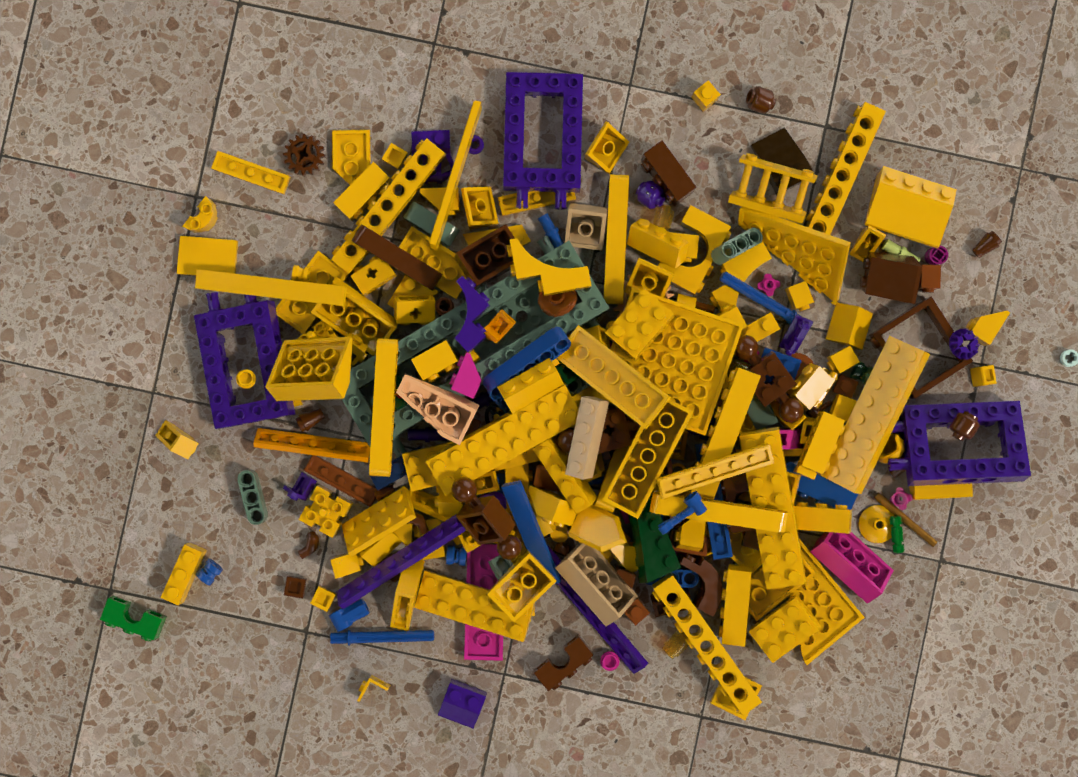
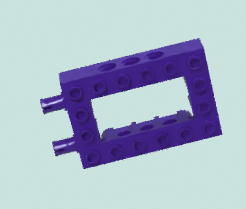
M506 72L504 191H517L516 208L521 209V201H523V209L528 208L529 191L555 192L554 209L560 210V202H562L561 210L567 209V193H580L583 74ZM525 96H533V98H537V96L563 97L562 169L523 168Z
M218 292L207 293L209 311L194 315L214 428L223 429L295 415L293 401H276L265 388L282 347L275 302L269 300L259 302L256 296L244 294V305L221 309ZM253 325L266 400L235 405L236 395H233L231 384L233 379L228 368L229 358L226 357L225 338L221 333L216 332L224 331L225 329L233 330L234 327Z
M1020 401L905 405L899 417L900 421H897L892 433H901L902 440L905 443L904 458L888 459V465H890L888 470H906L908 486L1023 482L1031 476ZM964 411L976 416L979 425H985V427H990L998 421L999 433L997 435L1000 438L1002 449L1000 455L1003 458L931 461L927 429H932L933 427H947L949 429L956 414L963 413Z

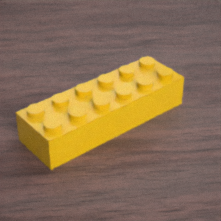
M669 400L647 429L640 426L603 501L638 519L657 484L656 479L661 477L694 412Z

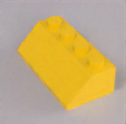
M335 277L330 285L347 287L345 306L317 303L311 313L345 337L349 332L353 335H358L363 343L368 346L366 351L375 356L377 339H388L398 324L392 315L341 279Z

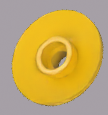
M873 505L866 508L861 513L858 521L861 535L872 543L888 541L892 538L891 527L893 526L890 525V517L894 516V514L882 505ZM878 521L882 522L881 528H877L876 523Z

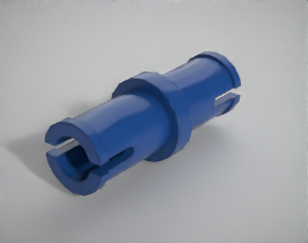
M547 213L539 217L538 221L553 247L557 248L564 244L558 233L559 229L554 226L549 214Z

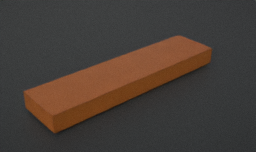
M312 455L303 470L369 507L373 505L376 499V487L319 456Z

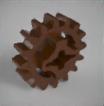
M303 134L302 138L295 135V141L289 139L291 145H285L288 152L283 153L284 157L288 158L284 161L285 164H290L288 169L290 171L295 169L294 173L296 175L301 172L304 177H306L307 172L313 175L314 169L320 171L318 165H324L321 158H326V155L321 153L325 150L323 146H319L321 142L319 140L314 142L312 135L307 139L306 134ZM313 146L316 149L317 156L312 153ZM302 153H303V154L307 153V154H308V157H303V158H302V157H301V154H302ZM292 154L297 158L296 164L293 162Z

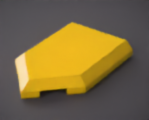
M332 130V169L351 185L371 165L370 130Z
M594 505L577 514L569 531V537L600 552H605L610 548L627 543L620 518Z

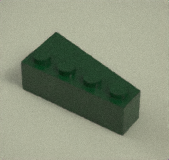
M652 495L638 519L629 515L630 528L633 532V547L635 546L636 552L635 561L639 571V583H649L681 568L668 534L662 535L658 529V525L663 522L660 514L650 512Z

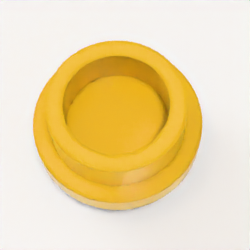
M244 369L237 374L236 382L239 387L249 389L255 385L256 376L251 370Z

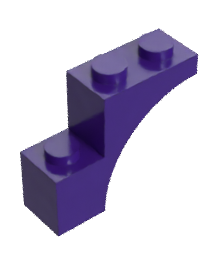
M461 276L456 282L464 292L467 303V315L464 325L455 339L470 353L486 338L484 335L486 330L479 323L475 325L473 322L490 307L488 304L490 299L483 292L479 294L474 289L476 284L469 277L465 279Z

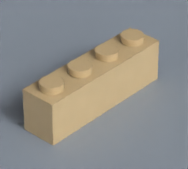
M581 396L565 471L566 475L582 480L593 478L609 405L608 400L594 396Z

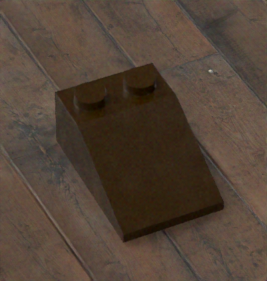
M785 127L750 145L758 159L801 171L803 169L813 171L806 157ZM771 171L769 182L777 196L783 174ZM790 177L787 190L801 184V179Z

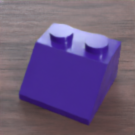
M451 679L438 716L474 729L487 692Z

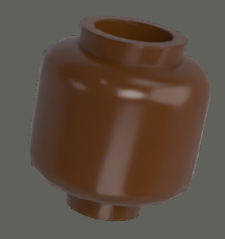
M756 86L749 90L746 96V103L750 110L766 114L774 108L776 99H774L772 90Z
M966 411L957 413L950 424V430L953 432L952 436L962 442L964 439H973L980 427L977 421L978 418Z

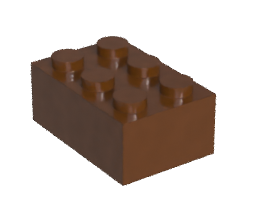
M663 140L643 154L641 158L642 164H640L646 174L650 173L653 177L652 181L664 189V197L669 205L672 203L673 206H676L690 196L697 188Z
M506 224L456 252L454 259L466 278L469 277L476 284L475 290L511 270L510 265L514 264L513 257H508L506 245H510L509 240L515 238Z

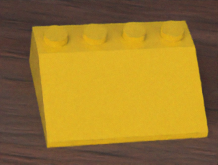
M883 166L875 179L865 225H870L875 229L938 249L954 205L957 189Z
M351 337L284 340L265 388L276 401L344 399L350 383L353 339Z

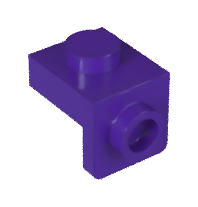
M301 472L293 488L284 485L283 489L288 492L287 496L297 501L299 498L306 501L317 481L307 473Z

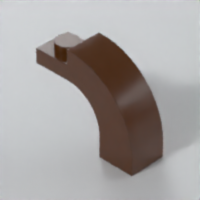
M678 553L677 559L679 564L696 572L700 579V588L692 603L697 609L714 617L722 598V583L718 572L701 556L695 558L687 553L685 556Z

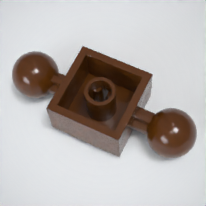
M749 335L740 336L735 355L742 360L749 361L751 366L745 370L761 376L754 393L764 407L777 400L780 404L778 409L779 415L784 421L794 423L800 420L804 413L802 403L795 398H789L786 394L797 383L773 351L760 358L757 354V341ZM766 375L773 376L770 383H764Z
M619 408L608 410L603 430L609 429V434L602 432L598 454L631 446L632 441L629 432L635 431L637 433L640 425L633 419L626 421L625 413ZM568 428L557 436L558 447L566 453H570L574 428Z
M468 477L458 478L452 485V495L457 501L465 504L456 515L457 519L478 545L498 542L497 552L503 559L512 560L518 557L521 553L522 545L516 536L509 535L516 525L510 514L494 495L478 498L476 496L477 486L472 479Z

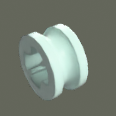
M1071 349L1063 351L1060 355L1061 364L1065 367H1072L1078 364L1077 351ZM1071 353V357H1074V360L1068 363V359L1066 360L1065 356Z

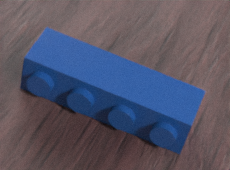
M785 460L787 472L794 473L793 470L797 465ZM818 474L815 480L801 476L796 494L805 499H808L809 496L815 499L814 503L828 504L835 508V505H847V509H852L858 496L857 493H853Z

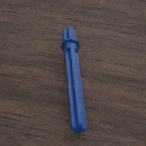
M728 272L721 274L719 279L721 282L785 319L786 323H792L797 314L796 310L783 306Z
M348 630V632L330 634L331 644L348 643V646L356 643L434 641L433 630L351 632Z

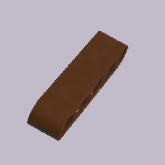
M362 224L351 240L432 291L443 275Z

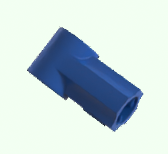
M362 598L344 609L336 610L328 616L337 632H340L351 626L353 622L368 615L370 611Z

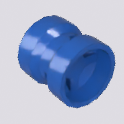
M448 545L446 564L458 563L460 566H466L467 553L463 546L455 548L452 545Z
M208 558L204 563V567L196 572V576L210 586L214 582L216 575H220L223 569L218 563Z

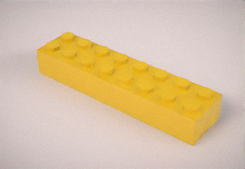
M889 335L845 425V430L837 441V449L830 456L829 469L823 475L821 474L822 477L853 493L862 494L930 356L929 353Z
M564 383L563 386L512 414L510 411L464 436L460 445L452 443L426 457V463L446 496L452 492V485L458 478L468 477L475 480L575 425L579 408Z
M779 427L740 433L739 438L742 451L768 443L770 444L774 460L773 464L746 472L751 505L788 512L785 532L756 529L766 589L806 584Z

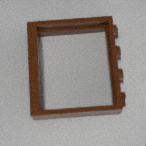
M931 296L869 334L872 346L875 349L878 348L881 353L886 343L881 335L923 308L948 346L954 330ZM956 357L959 363L917 390L914 387L909 398L916 399L972 363V358L963 360Z

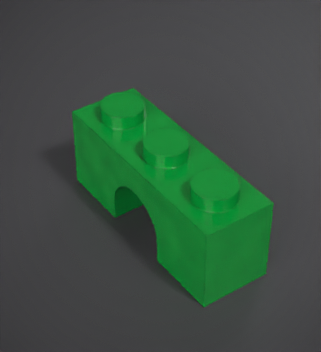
M116 596L107 599L100 620L104 621L106 626L112 628L120 627L123 629V632L131 635L134 633L138 634L145 641H154L159 638L167 618L166 615L149 609L143 613L140 621H136L129 615V608L132 602Z

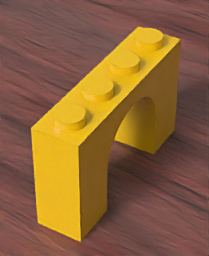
M690 205L680 225L697 233L704 240L706 256L703 262L694 267L679 265L675 269L662 262H659L658 266L675 273L671 282L673 286L694 296L696 292L700 294L705 285L702 282L705 275L709 277L714 268L711 265L713 262L711 257L712 250L723 242H727L732 233L729 232L730 225Z

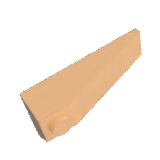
M407 374L404 375L396 392L413 409H416L424 417L423 419L430 423L442 437L458 445L461 444L480 406L460 395Z

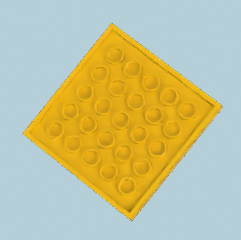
M632 287L625 309L642 290ZM650 293L674 313V318L636 362L614 343H612L610 350L670 396V400L693 411L694 413L685 429L706 436L744 324ZM597 390L595 391L594 397L608 400Z

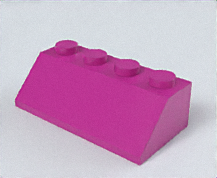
M824 532L810 551L867 604L883 593L894 571L852 532L849 534Z

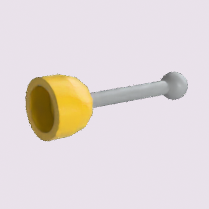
M474 349L469 353L474 363L481 359ZM460 367L440 377L439 382L444 384Z

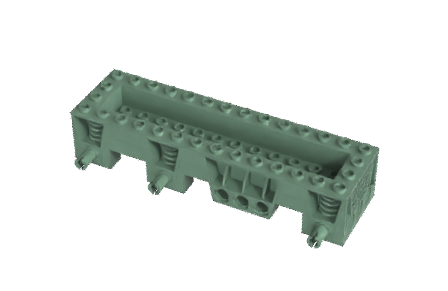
M548 236L543 237L544 242L542 239L537 241L545 254L537 260L559 268L584 267L570 241L557 248L553 247ZM510 275L490 288L485 284L477 289L479 294L483 292L490 299L488 302L490 307L473 322L475 325L479 323L484 328L502 309L516 321V324L498 343L483 340L474 348L481 358L475 363L482 380L479 388L483 386V379L489 373L550 329L561 327L565 334L574 331L578 325L581 327L585 325L588 328L600 326L597 321L598 317L605 313L609 306L591 276L590 288L575 290L577 293L575 307L569 313L558 317L548 316L538 304L539 288L537 280H541V277L517 281L516 276L512 277ZM466 302L398 341L397 372L401 379H403L405 374L416 378L418 371L411 359L445 340L450 343L453 350L459 351L460 355L464 356L466 350L455 337L462 329L466 319ZM519 311L526 312V321L519 322L516 319V314ZM376 355L358 366L351 365L350 383L345 397L342 399L370 447ZM444 371V372L440 373L439 375L442 377V376L447 375L448 373H446V371ZM452 376L444 384H441L439 379L431 383L424 381L462 397L466 396L451 390L452 385L449 383ZM409 404L398 411L395 407L392 450L396 458L402 456L401 453L407 452L399 439L400 435L424 418Z

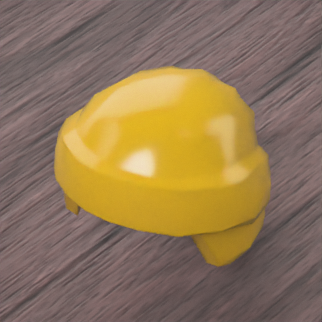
M891 433L878 459L880 463L888 464L889 458L901 459L905 451V443L897 433Z

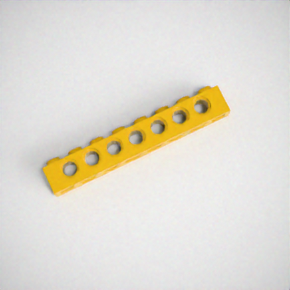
M867 102L857 106L853 114L855 120L846 129L845 134H848L846 140L841 141L837 149L840 153L831 162L830 168L832 171L830 175L825 176L822 182V186H824L822 193L819 192L814 200L816 206L814 210H810L806 218L809 221L806 227L813 229V225L817 224L821 227V232L831 235L885 115V110ZM860 121H865L868 128L863 129L860 126ZM852 138H857L860 141V146L853 145ZM845 155L852 158V164L845 162ZM842 173L844 181H839L836 174ZM829 190H834L836 192V199H833L829 196ZM821 207L828 209V216L822 215Z
M429 139L421 140L415 148L417 151L413 156L409 155L403 163L405 165L401 171L397 170L389 187L386 185L380 191L381 197L377 202L374 200L367 208L369 212L365 217L362 215L357 220L355 230L353 232L350 230L344 237L345 242L343 245H338L332 252L333 257L331 260L348 274H352L353 270L360 265L369 253L351 241L361 224L383 236L447 155ZM426 155L428 163L422 166L418 160L420 156ZM410 170L416 172V178L412 181L407 179V173ZM399 185L404 187V193L401 196L395 194V188ZM387 200H390L392 203V208L389 211L383 209V203ZM375 215H378L380 218V223L377 226H373L371 223V218ZM351 245L356 248L354 256H350L347 252L348 247Z
M669 573L652 585L654 589L652 594L658 602L662 600L665 604L663 609L668 617L673 616L677 621L674 624L680 634L682 632L686 634L688 638L685 641L690 648H696L699 653L696 656L702 665H708L710 670L707 672L714 681L717 679L720 682L719 689L725 697L729 695L732 699L730 704L735 712L740 711L744 716L761 704L762 701L673 574ZM675 593L677 598L672 602L668 601V594ZM681 609L688 610V614L685 617L678 616V612ZM692 625L699 626L696 633L689 632V628ZM709 641L710 645L708 648L702 649L700 647L701 643ZM714 657H721L720 663H711ZM725 673H732V677L729 680L723 679ZM742 688L743 693L741 695H734L736 689Z

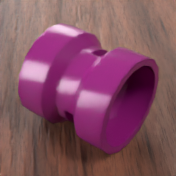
M940 245L938 249L934 247L929 248L925 252L924 259L928 265H940L947 261L949 253L945 247Z

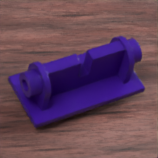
M796 314L778 345L785 349V354L791 356L797 352L813 321Z

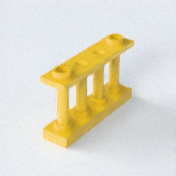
M743 154L739 159L740 163L745 164L738 190L730 194L728 203L803 224L807 212L803 211L802 205L809 182L815 183L818 175H815L813 171L808 169L801 171L758 159L754 154ZM752 167L764 169L757 195H747L746 189ZM771 171L783 174L776 200L773 202L766 200L764 197ZM790 177L801 179L796 201L792 207L785 206L783 203Z

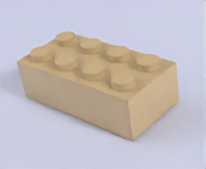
M583 543L575 546L555 567L605 626L619 619L638 597L598 550Z

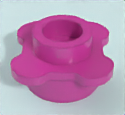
M765 274L764 279L757 284V288L769 297L774 294L776 288L780 287V282L774 280L771 274Z
M898 487L896 493L890 497V502L899 507L900 510H905L907 504L913 500L912 494H907L902 487Z

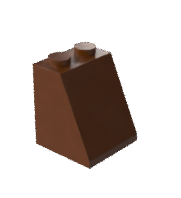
M868 252L867 258H864L863 261L865 273L860 279V288H862L864 293L915 304L922 272V265L914 256Z

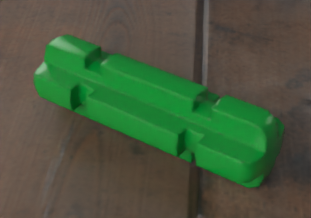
M898 515L890 517V525L893 526L891 527L892 542H894L892 546L894 553H903L905 551L904 544H902L904 542L903 528L900 526L902 518Z

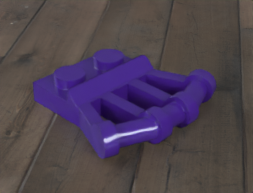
M450 130L412 131V156L417 151L415 149L417 144L421 140L425 141L426 138L447 154L446 158L451 170L442 174L440 162L436 167V174L430 175L424 183L437 182V184H442L443 181L449 179L454 164L451 157ZM426 155L420 156L422 157L423 165H426L428 157ZM410 170L407 173V179L414 180L416 178V172H414V170Z

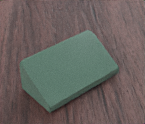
M754 394L747 413L755 429H765L779 422L771 405L769 404L764 407Z

